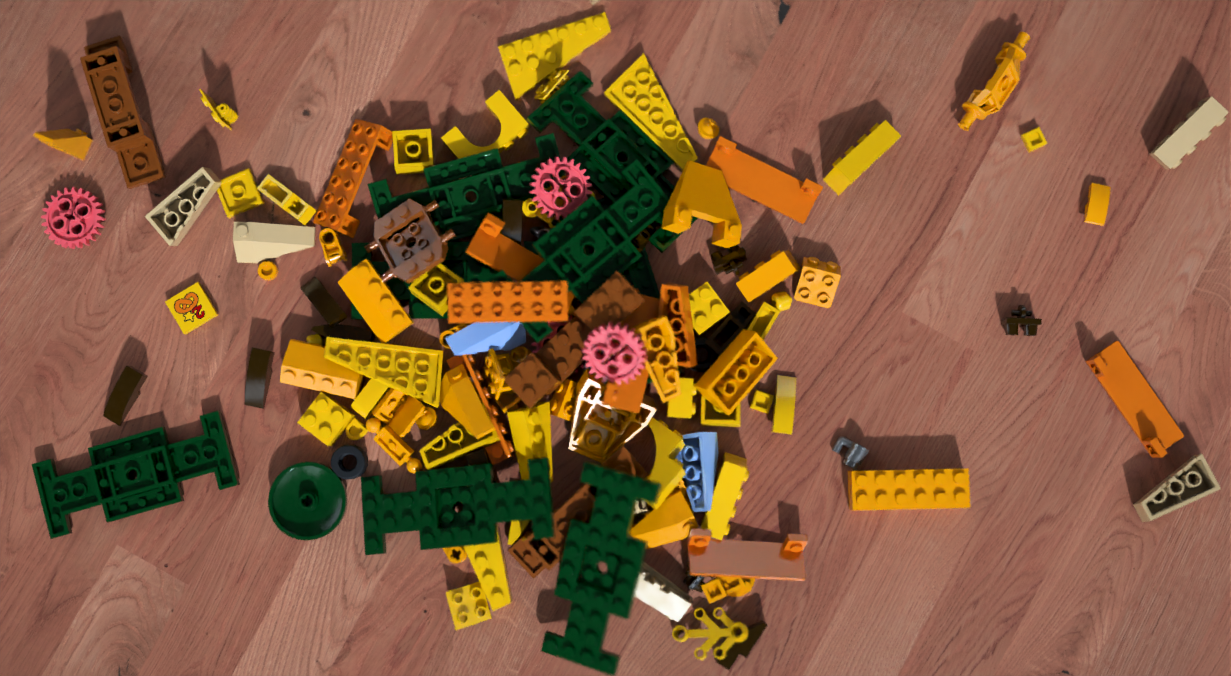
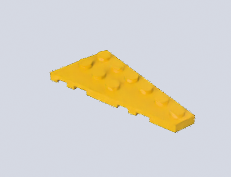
M603 12L498 46L515 100L517 101L524 93L532 90L542 80L547 79L554 70L558 71L569 63L572 58L580 55L583 50L610 33L611 28L606 13Z
M643 53L604 92V95L619 110L621 109L683 171L687 161L696 162L698 157Z
M326 338L324 358L436 408L439 407L443 351L342 338Z

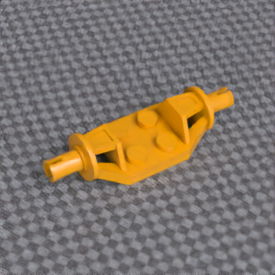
M1021 31L1013 43L1005 42L1002 45V50L995 58L997 64L995 74L987 81L984 90H973L968 101L962 105L966 114L958 123L961 129L969 131L975 119L984 120L987 115L1001 109L1020 80V61L1026 58V53L1022 49L1030 39L1027 33Z

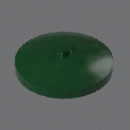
M316 462L297 463L283 470L274 480L268 496L269 512L275 525L284 534L298 540L318 539L331 533L341 523L347 509V491L342 479L328 466Z

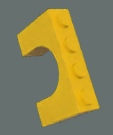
M500 90L485 101L487 108L501 123L500 136L493 144L485 147L475 146L464 137L456 126L441 137L443 143L457 159L498 148L499 153L503 150L507 151L514 145L513 142L516 139H521L528 134L529 124Z

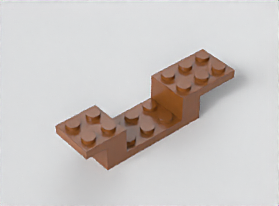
M119 35L85 46L86 56L80 58L107 147L117 153L127 188L132 189L165 178L166 175L150 124L141 119L128 74L132 73L133 70L123 38Z
M617 271L575 311L577 315L537 353L531 352L505 377V382L529 408H532L544 395H550L586 361L583 359L586 353L582 352V350L586 346L584 344L586 339H589L588 335L593 333L595 328L600 330L602 324L608 328L609 322L613 324V327H616L618 322L621 324L645 300Z
M623 445L600 464L642 478L648 475V472ZM584 482L579 483L581 488L553 512L554 538L534 539L532 526L507 549L533 579L545 568L550 571L562 560L571 519L575 518L590 523L598 491L597 486Z

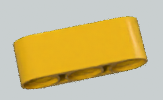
M370 379L353 401L350 408L367 419L391 387Z

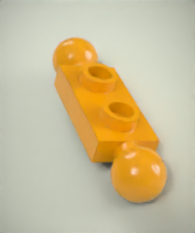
M375 417L367 420L366 429L371 433L377 434L373 440L400 466L406 462L407 470L411 473L421 470V461L411 457L414 450L388 425L381 428L380 420Z

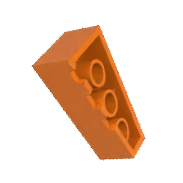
M661 284L658 317L666 316L673 330L677 365L684 367L696 366L698 361L688 285Z

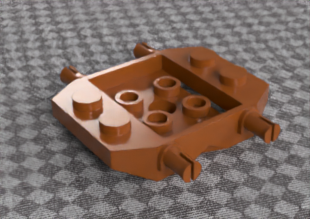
M408 199L374 222L375 239L364 247L368 253L377 247L382 251L390 267L389 271L380 275L384 283L392 277H398L400 280L411 283L445 260L448 250L447 241L456 235L452 229L441 235L436 228L430 213L439 207L436 200L426 206H422ZM418 217L420 218V220H418L417 222L411 223L412 221H414V220L417 219ZM411 223L408 228H406L400 233L395 234L390 240L388 239V237H390L391 235H393L394 233H396L397 231ZM412 240H416V244L409 248V243Z

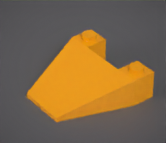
M690 160L687 161L664 209L662 229L679 234L690 229L691 219L694 216L714 223L711 244L724 248L740 244L742 224L722 171Z
M586 369L577 383L568 449L603 463L621 445L627 443L649 423L657 409L654 398L645 394L639 413L602 405L603 395L601 394L606 388L605 382L602 383L603 377L600 376L596 379L597 373L590 374V370Z

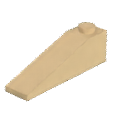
M234 222L233 244L237 262L260 263L264 262V260L314 247L316 227Z

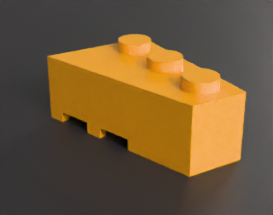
M780 250L776 251L770 256L771 260L767 263L762 261L754 266L755 271L750 274L747 271L738 277L740 281L736 285L748 303L784 281L793 273L801 270V267L789 250L783 252Z

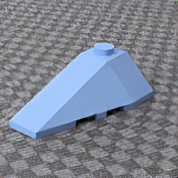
M520 322L473 323L448 336L446 341L455 356L486 352L491 348L494 351H510L526 343V332Z
M698 432L682 435L685 446L675 458L684 465L683 469L686 474L683 478H685L688 486L686 491L693 512L711 511L719 453L717 432Z

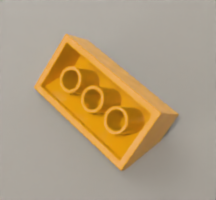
M365 259L337 282L381 343L386 344L415 323L386 282L384 283L381 280L380 274L370 260Z
M743 329L694 386L705 399L726 415H730L778 358L757 332Z
M290 339L281 366V383L352 399L357 397L362 390V374L324 358L325 346Z

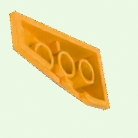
M59 129L34 133V137L42 143L83 161L93 141L87 137L88 133L80 129H76V131Z
M666 316L646 320L629 328V331L633 328L635 329L634 335H641L638 341H645L642 348H647V352L644 354L647 356V360L644 363H646L645 366L662 402H667L681 395L675 337Z
M461 364L446 372L440 386L439 401L443 409L448 411L454 419L458 420L477 439L494 431V426L464 365Z
M679 489L669 494L657 510L648 511L639 523L633 524L630 534L633 537L648 541L646 549L684 539L689 536L692 528H700Z

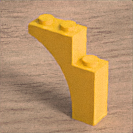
M652 417L648 425L656 441V459L648 479L662 484L657 503H646L657 510L686 474L683 469L684 465L675 458L684 448L685 443L682 439L683 436L678 431H671L664 421L660 419L657 421Z

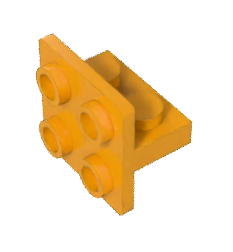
M491 348L485 357L482 376L487 380L488 392L492 394L495 401L499 399L501 392L512 390L505 382V377L514 369L509 353L496 355L494 349Z

